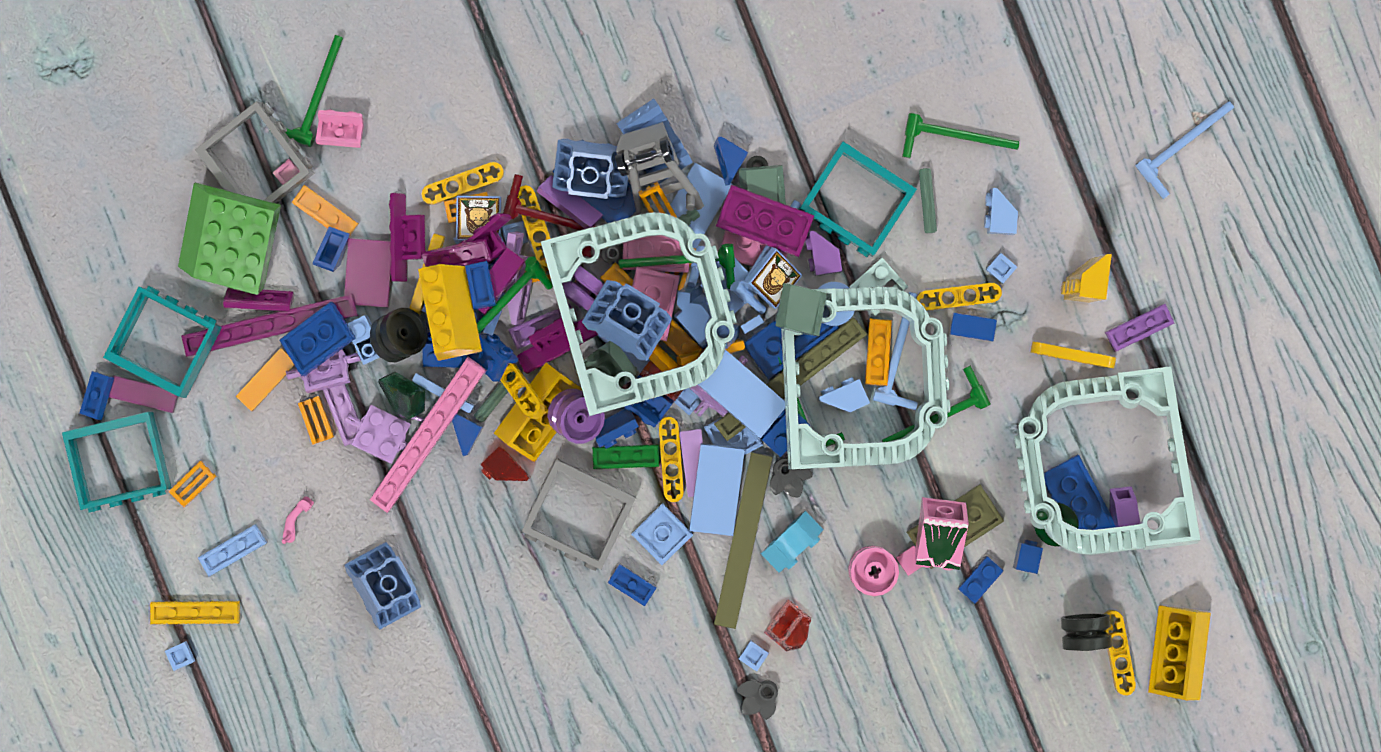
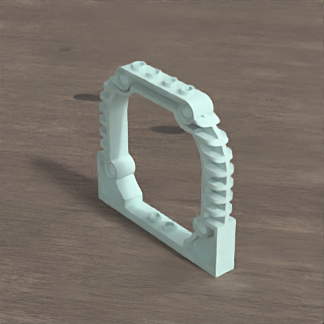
M653 212L541 241L589 416L691 388L705 381L717 369L723 358L726 343L734 336L733 324L737 322L734 311H729L727 302H731L728 289L723 290L721 281L725 280L722 268H717L715 259L719 258L716 246H711L708 237L704 234H695L685 222L674 216ZM662 235L677 240L684 257L697 264L711 314V319L705 327L706 349L696 360L684 366L641 378H635L632 373L622 371L613 377L601 372L597 368L586 370L579 345L583 343L580 330H575L573 322L577 321L574 308L569 309L562 283L571 281L582 263L592 264L596 262L602 249L648 236ZM695 239L703 240L705 243L704 250L695 251L692 247L693 241ZM586 246H591L595 250L594 256L590 259H586L582 255V250ZM721 325L729 329V334L726 338H720L717 335V328ZM622 376H627L631 379L632 384L627 389L621 388L618 384Z
M891 287L812 289L827 293L825 307L828 308L829 315L826 318L822 317V323L833 320L836 312L865 310L896 312L910 322L911 337L917 344L922 346L924 402L919 405L915 412V428L901 439L889 442L843 444L841 437L836 434L819 435L808 424H798L797 397H800V385L796 384V375H799V363L795 362L794 336L802 334L781 329L788 469L897 464L915 457L930 442L935 429L941 428L946 424L947 413L950 412V401L946 398V390H949V379L945 377L948 358L947 355H944L947 336L946 333H943L941 322L936 318H929V314L924 306L912 295L900 289ZM928 323L934 327L932 335H928L925 331V326ZM933 411L939 416L935 424L930 421V414ZM830 438L836 444L832 451L826 448V442Z
M1171 367L1122 372L1114 376L1066 381L1051 386L1040 394L1033 403L1028 417L1020 421L1017 435L1014 436L1015 448L1020 449L1021 456L1017 457L1018 469L1023 470L1024 478L1020 479L1022 492L1026 491L1027 500H1024L1025 513H1029L1030 521L1034 527L1045 529L1048 536L1064 549L1085 555L1197 544L1200 541ZM1126 392H1134L1137 398L1134 400L1128 399ZM1119 400L1120 404L1127 409H1133L1141 405L1157 416H1167L1170 439L1167 441L1169 452H1173L1174 458L1171 461V468L1173 474L1176 473L1180 497L1175 498L1162 514L1157 512L1148 513L1138 525L1086 530L1077 529L1062 521L1059 505L1053 499L1047 497L1039 445L1043 442L1047 433V418L1056 410L1070 405ZM1030 425L1034 428L1035 432L1027 434L1024 432L1023 427ZM1043 511L1047 514L1048 519L1041 521L1037 518L1036 513ZM1147 521H1155L1158 524V529H1150Z

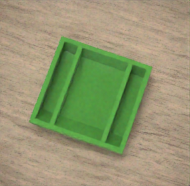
M195 182L193 184L178 267L193 278L258 295L265 286L281 205Z

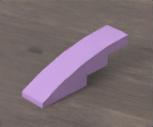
M517 231L508 233L506 247L526 261L528 257L520 255L524 233ZM525 263L507 286L506 292L526 272ZM532 280L508 303L511 323L513 325L522 324L525 321Z

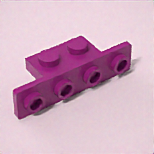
M390 193L391 280L393 282H407V260L422 259L421 255L425 252V215H406V195Z
M494 214L489 218V222L486 225L477 228L473 232V236L459 244L486 238L492 260L488 264H491L507 248L497 231L512 219L510 214Z
M562 317L557 318L552 324L545 328H540L534 334L528 336L533 347L518 354L517 357L523 371L528 374L543 366L546 362L548 363L570 351L571 348ZM582 319L574 323L576 331L580 330L584 343L599 334L596 331L588 330L582 323Z

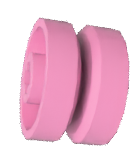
M874 545L865 546L856 551L851 557L848 566L849 578L854 586L862 593L870 596L884 595L892 590L899 576L898 563L893 555L882 547ZM872 566H875L877 569L875 574L869 573Z

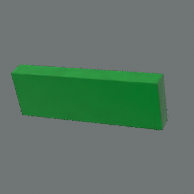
M658 444L611 446L607 449L605 447H592L593 469L659 467Z

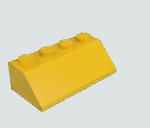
M1112 254L1091 258L1066 277V281H1063L1061 286V294L1064 295L1063 300L1088 303L1106 300Z
M438 264L418 269L434 354L437 360L440 361L482 352L465 266Z
M547 362L530 383L544 403V414L538 419H531L515 403L494 432L504 443L533 462L537 460L557 433L550 426L548 420V408L553 398L566 389L582 391L580 386ZM527 389L524 391L521 397L525 396ZM530 401L527 402L532 407V412L536 410L535 405Z
M1159 605L1148 693L1186 701L1200 700L1210 612Z

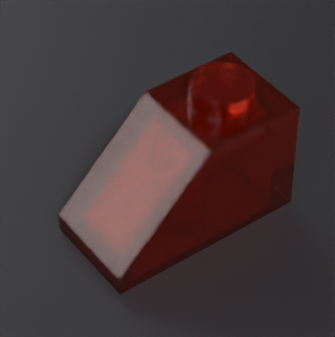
M499 446L480 464L483 467L481 472L489 480L493 478L497 481H528L531 478L502 446Z

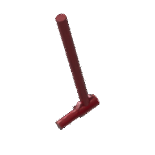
M514 175L503 214H510L513 220L520 214L579 231L585 230L573 219L521 206L522 203L518 195L523 176Z

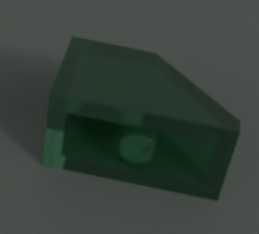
M393 372L378 380L393 411L407 419H411L425 411V388L397 372Z

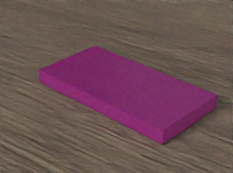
M731 185L716 227L799 257L814 215Z

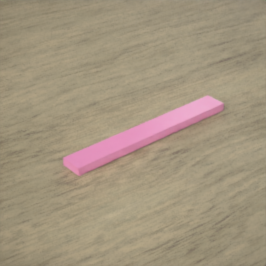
M470 357L465 360L370 501L386 513L390 512L487 371Z

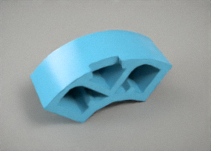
M804 511L787 526L782 534L765 548L761 555L779 573L784 568L789 570L798 562L796 557L808 546L812 548L819 542L820 538L818 536L824 529Z

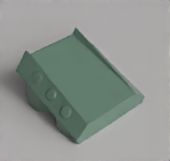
M783 165L739 169L740 188L786 205Z
M783 283L779 310L775 317L776 326L805 335L819 336L827 293Z
M611 341L584 359L586 370L597 368L601 372L613 377L622 371L630 372L634 377L637 376V367L631 363L622 349ZM622 376L618 384L622 387L631 379L627 376Z

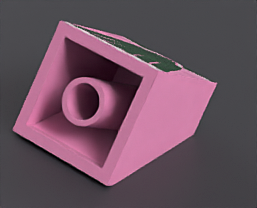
M922 497L915 549L916 565L925 568L940 567L945 570H960L969 524L966 503Z

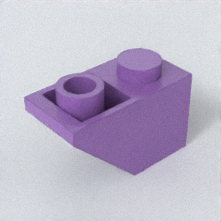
M809 231V237H806L805 243L807 250H811L812 258L808 259L810 272L814 271L815 276L842 272L839 249L815 231Z
M1132 486L1110 489L1109 511L1116 527L1140 524L1137 499Z

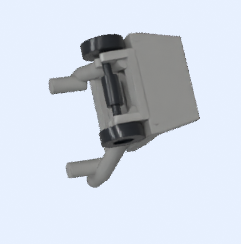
M663 122L621 135L616 151L618 154L615 157L616 164L621 176L627 175L631 182L637 215L649 213L639 196L640 186L675 176L677 180L660 185L664 194L685 189L687 192V210L692 211L695 208L700 210L704 207L698 191L678 166L679 160ZM663 163L667 165V168L638 176V171ZM658 191L654 193L656 197L660 196Z

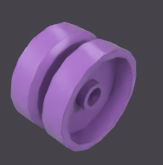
M579 266L573 276L575 282L569 281L562 284L566 298L579 308L583 307L588 311L595 300L590 295L594 293L597 296L604 284Z
M566 389L553 398L548 408L550 426L558 434L575 444H583L593 440L600 433L604 425V412L589 416L583 391L578 389Z

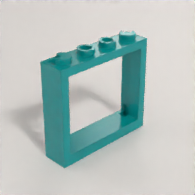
M843 141L799 210L814 215L813 219L820 223L819 227L829 234L831 232L839 235L838 240L847 246L850 243L857 247L856 251L866 258L869 255L873 257L917 189ZM842 155L905 195L872 246L809 206Z
M149 285L147 288L139 286L103 358L178 397L187 398L222 327L216 324V319L205 315L204 318L197 315L198 310L188 305L184 308L178 305L179 300L169 295L166 298L158 295L160 291ZM148 298L208 328L181 385L121 355Z
M145 412L62 432L80 510L88 509V513L102 510L101 505L109 504L111 508L123 505L122 500L131 499L132 503L144 500V495L152 493L153 497L165 495V490L172 488L153 412ZM146 422L161 484L91 501L76 439Z

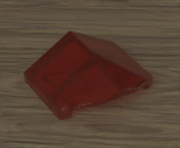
M788 599L771 618L764 633L785 651L800 649L808 638L811 617Z

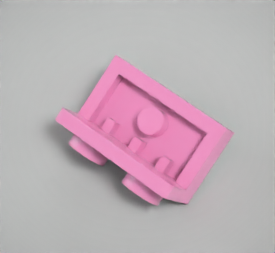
M330 109L318 110L319 122L316 144L361 148L364 129L363 115L361 113L353 111L337 112Z

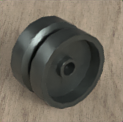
M399 308L383 315L372 324L370 329V342L373 350L380 358L387 362L396 363L419 353L425 347L428 339L424 320L418 313L409 308Z
M1094 613L1061 617V629L1066 632H1076L1062 637L1063 649L1093 651L1112 647L1111 635L1107 632H1098L1111 627L1110 615Z

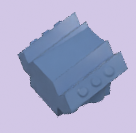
M652 99L617 123L622 134H626L663 122L679 160V168L682 170L693 162L655 99ZM665 163L646 168L644 171L648 174L667 168V165ZM668 178L659 180L658 183L660 184Z
M568 138L558 140L552 187L560 191H568L571 195L604 199H607L608 196H626L628 177L627 175L621 176L615 158L618 155L616 152L617 146L609 143L599 144L583 140L573 141Z
M606 280L582 323L588 330L596 331L601 338L608 339L618 345L624 352L633 353L637 359L647 361L672 318L665 310L659 307L660 303L627 283L623 286L616 281Z
M697 282L695 287L686 285L678 291L677 305L681 310L674 316L700 347L704 349L707 346L705 327L711 319V314L705 293H703V288L700 286L701 283ZM724 325L719 326L716 331L718 337L726 338L729 334L728 327ZM733 325L734 336L726 343L725 349L739 338L740 325Z
M387 542L344 565L346 573L352 579L353 586L361 596L366 610L372 616L373 623L379 630L421 608L419 597L415 592L417 590L399 556L396 557L393 549Z

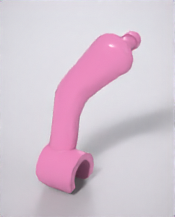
M305 496L299 501L297 506L286 517L282 539L283 544L287 542L292 543L295 540V521L303 510L307 513L314 504L309 497Z

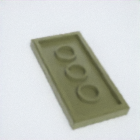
M981 484L954 500L966 503L969 524L964 547L1004 522ZM919 524L906 532L915 546Z

